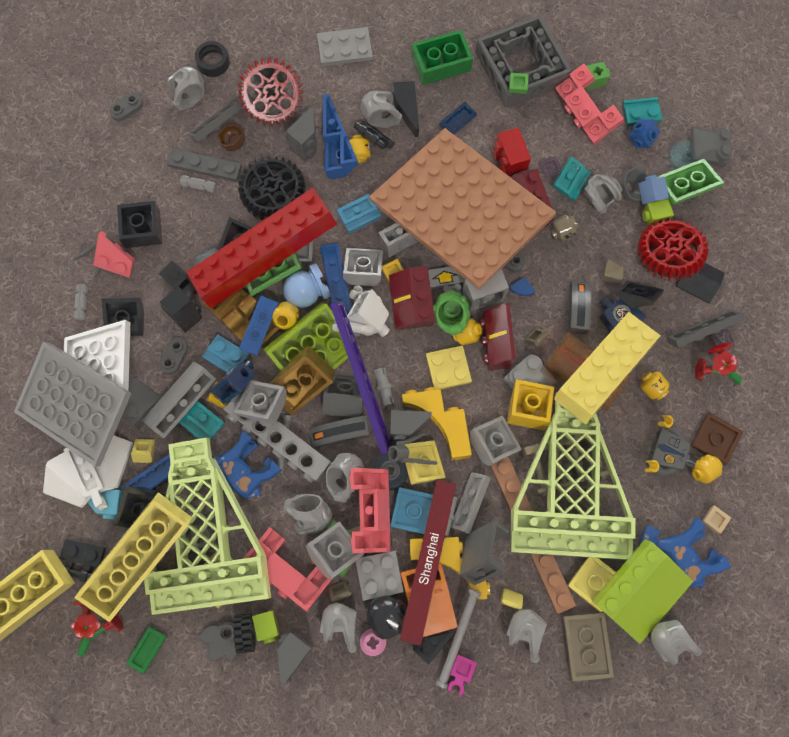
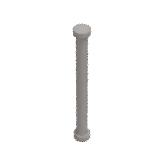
M472 588L468 591L470 595L442 673L435 683L444 689H447L449 685L447 682L476 600L481 595L480 591Z

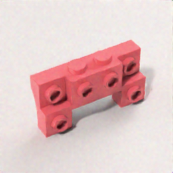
M583 64L569 74L570 77L556 86L555 89L566 104L563 107L568 115L572 113L575 117L573 121L577 128L582 127L593 145H596L611 131L623 124L624 118L614 105L602 113L599 111L584 90L595 79L587 66Z
M351 468L349 477L351 489L359 490L360 531L352 532V553L391 552L388 469Z
M269 527L259 540L266 554L269 583L278 588L276 592L284 599L289 597L308 612L333 579L329 580L323 576L317 566L306 578L276 554L287 540ZM254 547L245 555L244 558H251L257 556Z

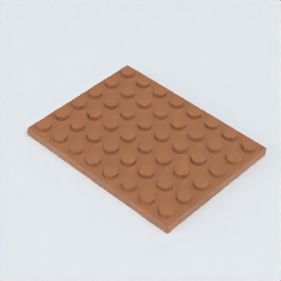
M446 128L369 196L370 202L478 290L493 278L556 215V211Z

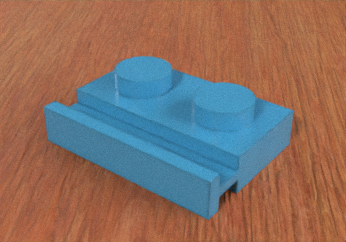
M369 194L337 209V214L349 234L381 219V214L378 212L377 207L369 200Z
M217 334L207 348L206 353L202 355V358L227 373L239 362L247 360L250 354L240 350L238 346Z

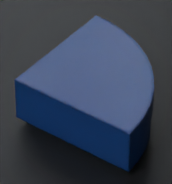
M525 277L509 287L512 293L521 296H531L536 292Z

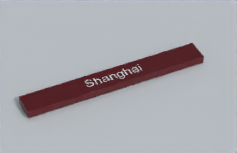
M442 480L436 481L400 637L402 642L419 646L422 644L456 489L455 483Z

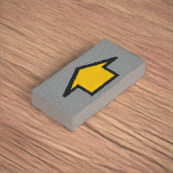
M451 267L428 270L431 290L443 288L445 285L464 284V277Z

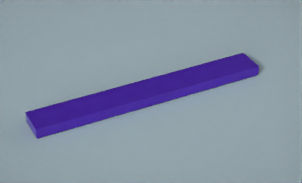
M335 302L330 304L382 455L388 453L392 444L344 304L342 302Z

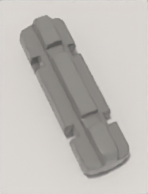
M182 175L180 179L182 186H190V188L203 191L206 189L207 192L212 193L216 189V184L212 181L206 182V180L195 177L189 178L186 175Z
M77 284L74 304L76 311H74L73 318L83 321L86 314L84 313L87 303V296L85 295L88 292V287L85 284Z

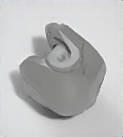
M184 66L167 80L170 90L175 93L173 104L180 111L193 107L204 95L203 77L193 67ZM183 93L189 96L187 99H182L181 97Z
M374 90L363 96L360 103V111L370 125L390 128L391 126L399 125L402 119V114L392 105L394 97L391 92ZM388 111L391 113L389 117L382 118L383 112Z
M594 175L589 179L584 189L588 199L600 214L606 213L607 206L622 199V188L619 182L608 175Z
M341 453L336 456L327 468L326 486L336 502H346L351 493L354 492L349 481L351 468H364L362 460L355 454ZM336 480H343L347 484L346 489L340 488Z
M300 494L286 499L284 502V512H287L296 519L295 531L298 534H318L325 531L331 523V509L318 495ZM301 505H305L306 511L301 512L298 511L297 508Z
M340 602L328 605L323 611L320 627L324 643H328L329 640L332 641L335 632H343L348 651L354 653L357 649L355 645L357 611Z
M520 609L513 614L508 627V644L512 646L513 644L517 645L519 640L528 641L531 661L537 663L547 622L531 609Z
M678 620L660 622L653 628L651 641L664 662L668 661L673 666L678 663V656L684 651L692 652L696 656L702 654V650L694 643Z

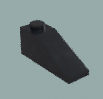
M415 81L393 82V90H390L394 97V106L402 114V119L413 135L419 137Z

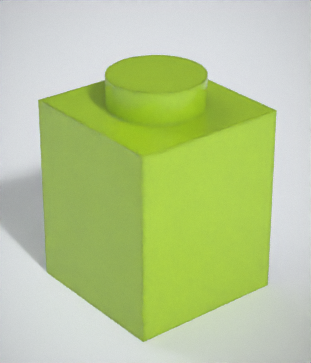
M669 199L647 203L642 211V218L647 222V225H653L654 221L659 223L661 219L666 222L668 218L672 219L674 216Z
M275 610L252 616L257 640H263L264 644L276 641L275 636H279L280 631Z

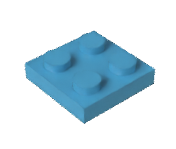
M399 487L390 527L424 535L433 495Z

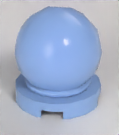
M316 263L309 265L310 270L308 272L300 270L292 273L283 284L284 297L288 302L299 308L311 306L317 301L319 296H322L324 300L331 297L327 285L322 284L320 280L323 275Z

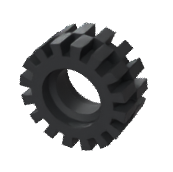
M252 613L234 615L233 640L237 654L255 652L256 635Z

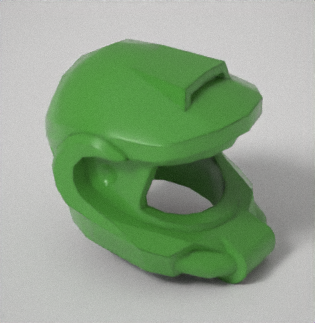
M456 291L440 294L436 304L433 305L437 326L452 336L463 333L462 331L466 328L467 321L470 319L469 303L466 296Z

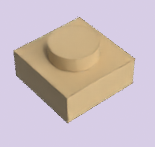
M714 505L710 508L702 522L717 534H721L731 517Z

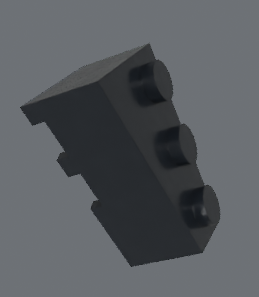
M177 287L160 301V305L186 333L202 319L199 314L201 310L187 290L182 291Z

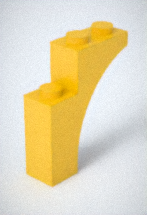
M435 387L426 388L423 392L410 390L402 394L403 406L418 411L431 412V420L439 427L445 437L451 461L471 457L464 409L452 407L444 412L441 389L436 390Z
M459 537L445 538L440 562L442 565L460 574L462 564L460 554H463V543L459 542ZM410 539V561H418L423 539ZM486 580L477 585L467 581L472 589L481 592L477 600L487 599V595H490V584Z

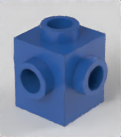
M639 119L628 136L636 148H650L661 132L654 119Z

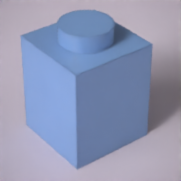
M656 175L645 177L646 181L638 183L643 205L669 198L665 176L659 178Z

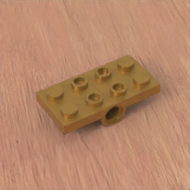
M242 289L213 308H210L202 301V304L242 342L258 302ZM271 320L260 349L281 330L274 324L273 320Z

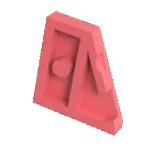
M101 231L98 234L93 266L130 278L135 259L129 253H126L117 243L113 244L105 237L107 234Z

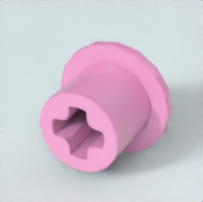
M368 629L360 638V646L365 654L377 656L384 651L386 639L377 637L372 629Z

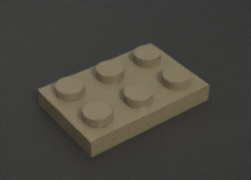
M605 613L562 616L571 681L614 678Z

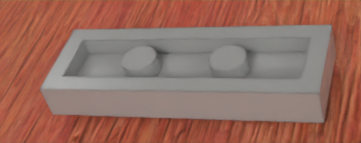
M471 472L456 511L455 519L451 524L452 529L470 534L491 478Z

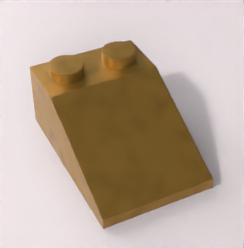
M308 345L269 384L285 387L287 393L286 403L283 408L292 416L333 383L336 371Z

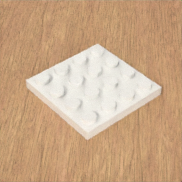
M123 320L65 338V353L128 390L130 322Z

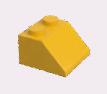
M516 379L509 404L507 424L545 431L551 421L554 387Z

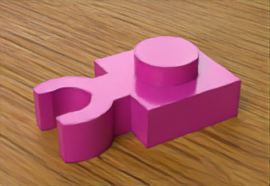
M457 654L450 673L455 678L449 683L448 691L451 692L452 687L458 685L460 688L458 695L461 696L464 692L463 682L470 683L477 662Z

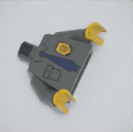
M662 415L664 422L659 421L658 425L664 428L656 432L648 460L646 461V466H649V469H645V472H652L659 477L675 475L676 472L683 470L684 465L694 468L698 457L688 454L690 443L686 441V438L673 424L672 416Z

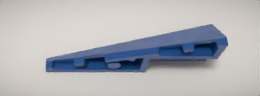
M324 94L323 139L325 141V172L329 179L347 177L358 165V160L329 94Z

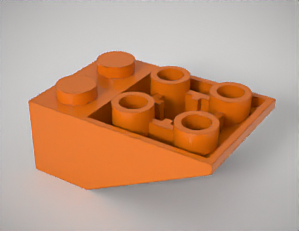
M439 562L423 637L458 628L441 562ZM416 569L401 572V580L407 602H409Z

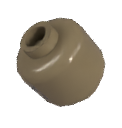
M565 214L552 222L550 232L554 239L558 238L561 242H565L577 234L579 227L573 216L569 217Z

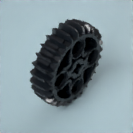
M268 156V160H264L261 157V162L254 160L255 165L249 164V170L244 169L245 175H240L241 181H238V192L243 206L247 208L249 213L252 212L254 217L259 215L260 220L264 216L268 218L304 194L306 189L304 177L300 169H297L296 164L292 165L290 160L285 163L284 157L278 160L277 156H275V159H271ZM272 170H281L276 174L272 172ZM256 178L257 184L250 187V183ZM295 188L293 196L289 198L287 193ZM256 195L260 196L257 199H253V197ZM279 201H285L283 204H277ZM271 203L273 207H264V205Z

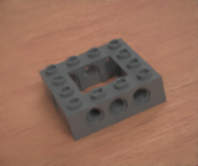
M541 15L477 39L475 52L505 107L554 89L570 77L569 74L572 72ZM530 48L539 64V68L528 73H522L529 74L527 94L509 93L510 73H513V68L509 66L505 57Z

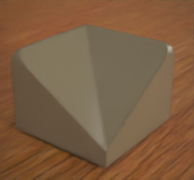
M607 260L601 280L619 285L623 279V267L612 260Z

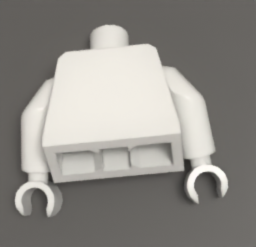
M355 286L349 296L354 300L356 299L348 314L353 332L366 336L378 333L381 337L387 335L390 329L385 325V321L389 312L383 305L381 298L376 295L373 289L363 292L361 286ZM333 324L332 329L339 332L337 324Z

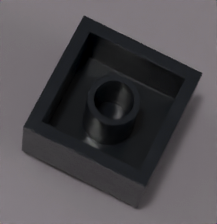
M155 201L117 205L119 240L125 248L162 244L160 210Z

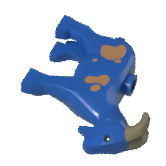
M243 431L238 443L232 449L214 459H216L232 491L234 490L239 496L247 499L254 496L259 498L261 496L259 485L271 480L282 470L274 461L267 457L264 467L253 472L244 460L259 446Z
M700 518L694 519L691 527L683 533L663 539H658L657 537L662 531L661 529L655 530L651 525H647L639 538L637 548L645 539L653 542L694 581L689 587L699 586L700 589H703L705 586L704 579L708 575L718 574L731 568L726 557L723 555L719 556L714 548L709 551L706 560L700 561V557L692 547L695 542L706 536L703 532L706 527Z

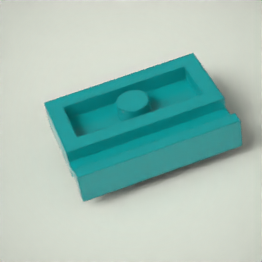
M658 97L625 100L622 103L627 126H634L639 119H654L655 123H661L663 120Z
M571 156L568 158L552 187L565 197H569L571 201H574L592 171H588L583 164Z
M198 401L178 422L198 439L210 438V440L225 425L221 419Z

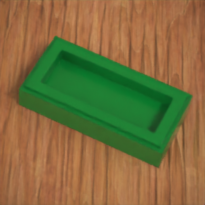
M148 626L126 664L145 674L168 636L154 627Z

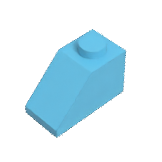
M107 490L102 492L101 495L108 505V508L102 511L95 507L92 498L88 501V504L95 513L103 515L102 519L115 520L123 491Z

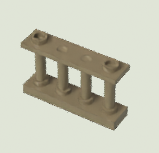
M571 435L575 441L581 437L577 435ZM566 436L558 441L562 447L567 449L572 445ZM585 437L578 442L580 443L585 441V444H588L589 448L592 446V444ZM541 443L523 448V457H529L533 461ZM546 443L542 453L549 452L548 443ZM556 446V459L559 457V453H558V452L560 451L557 446ZM574 446L570 453L576 461L580 455L578 449ZM600 458L601 482L610 479V472L609 470L605 471L602 460ZM539 459L535 468L538 480H547L541 460ZM560 459V460L558 461V463L563 467L562 462H561V459ZM580 460L578 464L584 470L582 461ZM556 467V473L559 477L562 472ZM575 467L576 472H577V475H578V478H579L582 474H581V473L578 471V469ZM565 476L559 480V485L562 488L569 487L572 484L570 481H567ZM583 477L577 484L586 482L588 480L585 477ZM540 484L541 489L536 490L535 495L541 494L542 498L547 497L548 487L545 484Z

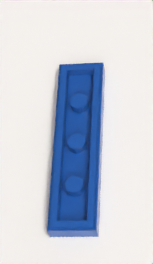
M334 243L320 246L327 284L331 294V303L342 302L346 313L349 314L352 307L347 283L343 279L344 269L339 245Z

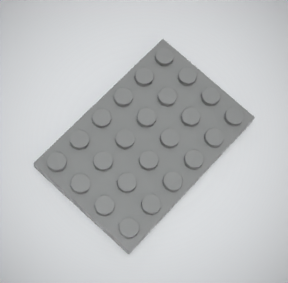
M43 342L14 413L93 466H101L132 393L51 343Z

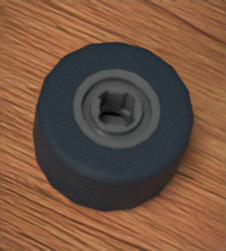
M388 453L381 455L373 465V469H388L389 490L398 489L407 479L408 471L406 464L401 463V461L392 462L389 459Z

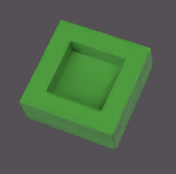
M510 73L509 93L527 94L529 74Z

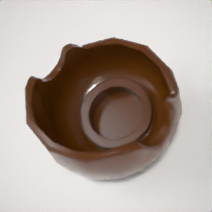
M227 125L218 134V143L227 151H236L244 145V131L237 125Z

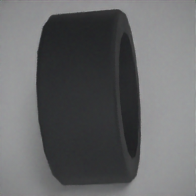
M208 41L196 49L195 61L199 71L205 76L218 77L228 70L230 64L228 52L221 43ZM209 53H219L222 55V60L216 65L209 66L202 62L205 55Z

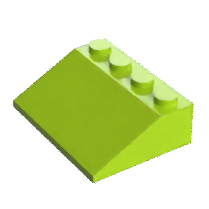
M319 303L298 320L292 328L287 329L262 349L280 372L308 345L333 369H336L348 359L340 332L332 329L333 324L337 323H334L333 312L326 303Z
M645 539L592 602L641 644L694 581L653 542Z

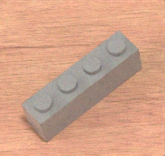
M193 362L141 421L164 439L216 378L204 367Z

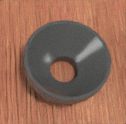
M639 168L628 170L621 179L622 193L628 200L633 202L642 201L638 183L646 181L645 177H648ZM627 183L632 185L631 192L627 190Z

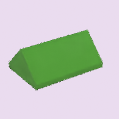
M704 158L657 177L665 176L670 204L680 203L724 185L723 180Z
M292 254L247 284L251 296L303 268L297 254Z

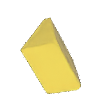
M135 439L131 451L133 462L153 463L155 439Z
M504 588L499 602L520 610L523 606V595Z

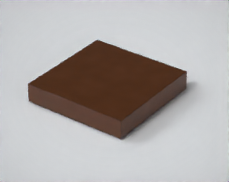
M708 412L690 446L705 455L717 457L723 465H727L743 431Z

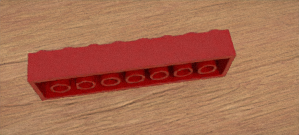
M311 188L188 270L187 274L200 298L210 308H213L336 226L337 223L316 191Z

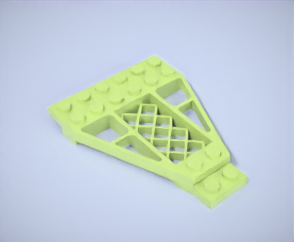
M555 401V414L551 418L511 510L510 552L627 560L633 554L636 518L632 516L600 431L598 417L595 413L589 422L584 424ZM556 434H562L556 439ZM571 435H577L581 437L575 441ZM563 436H566L572 443L567 450L558 442ZM584 437L592 444L586 452L578 444ZM548 443V479L533 480L531 477L545 445ZM556 446L562 452V454L557 459ZM574 446L582 453L576 461L568 453ZM600 449L614 485L600 484ZM591 450H592V458L588 455V453H589ZM564 455L572 463L566 470L558 463ZM583 457L591 463V467L586 471L578 464ZM574 466L582 474L576 481L567 473ZM556 467L562 472V474L557 478ZM590 471H591L592 479H591L590 476L588 475V473H589ZM563 476L572 483L566 490L557 483ZM583 477L591 484L585 492L577 484ZM529 483L545 484L548 487L546 512L520 511L518 509ZM555 486H556L557 489L562 493V494L559 495L556 499H555ZM573 487L582 494L575 501L567 494ZM600 488L616 489L625 517L599 516ZM563 496L571 503L565 511L557 504ZM583 497L591 504L585 512L577 505ZM555 507L560 513H555ZM573 507H575V509H576L580 514H566V513L569 512Z
M210 438L168 444L171 465L168 473L169 485L165 498L183 511L186 508L190 509L193 515L187 528L175 541L178 568L157 571L155 566L144 579L146 595L150 594L152 615L271 598L266 554L216 459L212 458ZM198 482L195 488L189 485L190 483ZM203 484L210 488L205 497L198 492ZM184 487L191 492L186 500L181 497V491ZM223 490L241 522L240 526H227ZM212 495H213L214 505L209 501V499L211 498ZM195 496L202 500L197 509L190 504ZM205 505L213 509L208 518L200 513ZM197 516L204 521L199 530L192 525ZM214 516L216 518V525L211 522ZM208 525L215 530L210 539L203 534ZM189 528L196 533L191 542L186 539L185 535ZM244 528L257 556L233 560L230 556L228 532ZM217 536L219 546L214 543ZM199 537L207 542L202 551L194 545ZM210 546L217 551L213 560L205 554ZM191 549L198 554L194 562L188 559V553ZM202 558L209 563L197 565Z

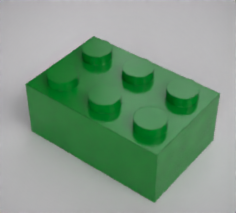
M462 30L412 43L411 57L422 85L472 70L473 57Z

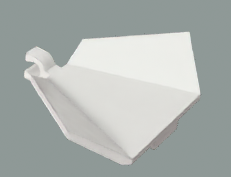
M113 436L101 466H93L68 448H65L64 453L49 460L46 464L43 493L83 508L91 498L95 507L99 508L100 511L108 508L101 493L119 487L133 443Z

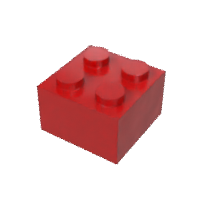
M519 127L498 133L495 147L492 151L494 160L499 163L498 168L509 177L528 170L531 157Z

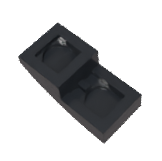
M173 261L159 273L174 289L179 287L182 291L187 290L190 295L196 291L188 274L182 271Z

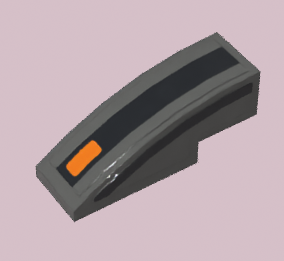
M571 281L568 332L587 334L590 330V283Z
M366 415L335 421L309 429L312 448L369 438Z

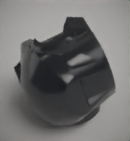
M392 595L373 599L368 606L366 617L374 634L381 639H391L397 634H401L407 606L399 597Z

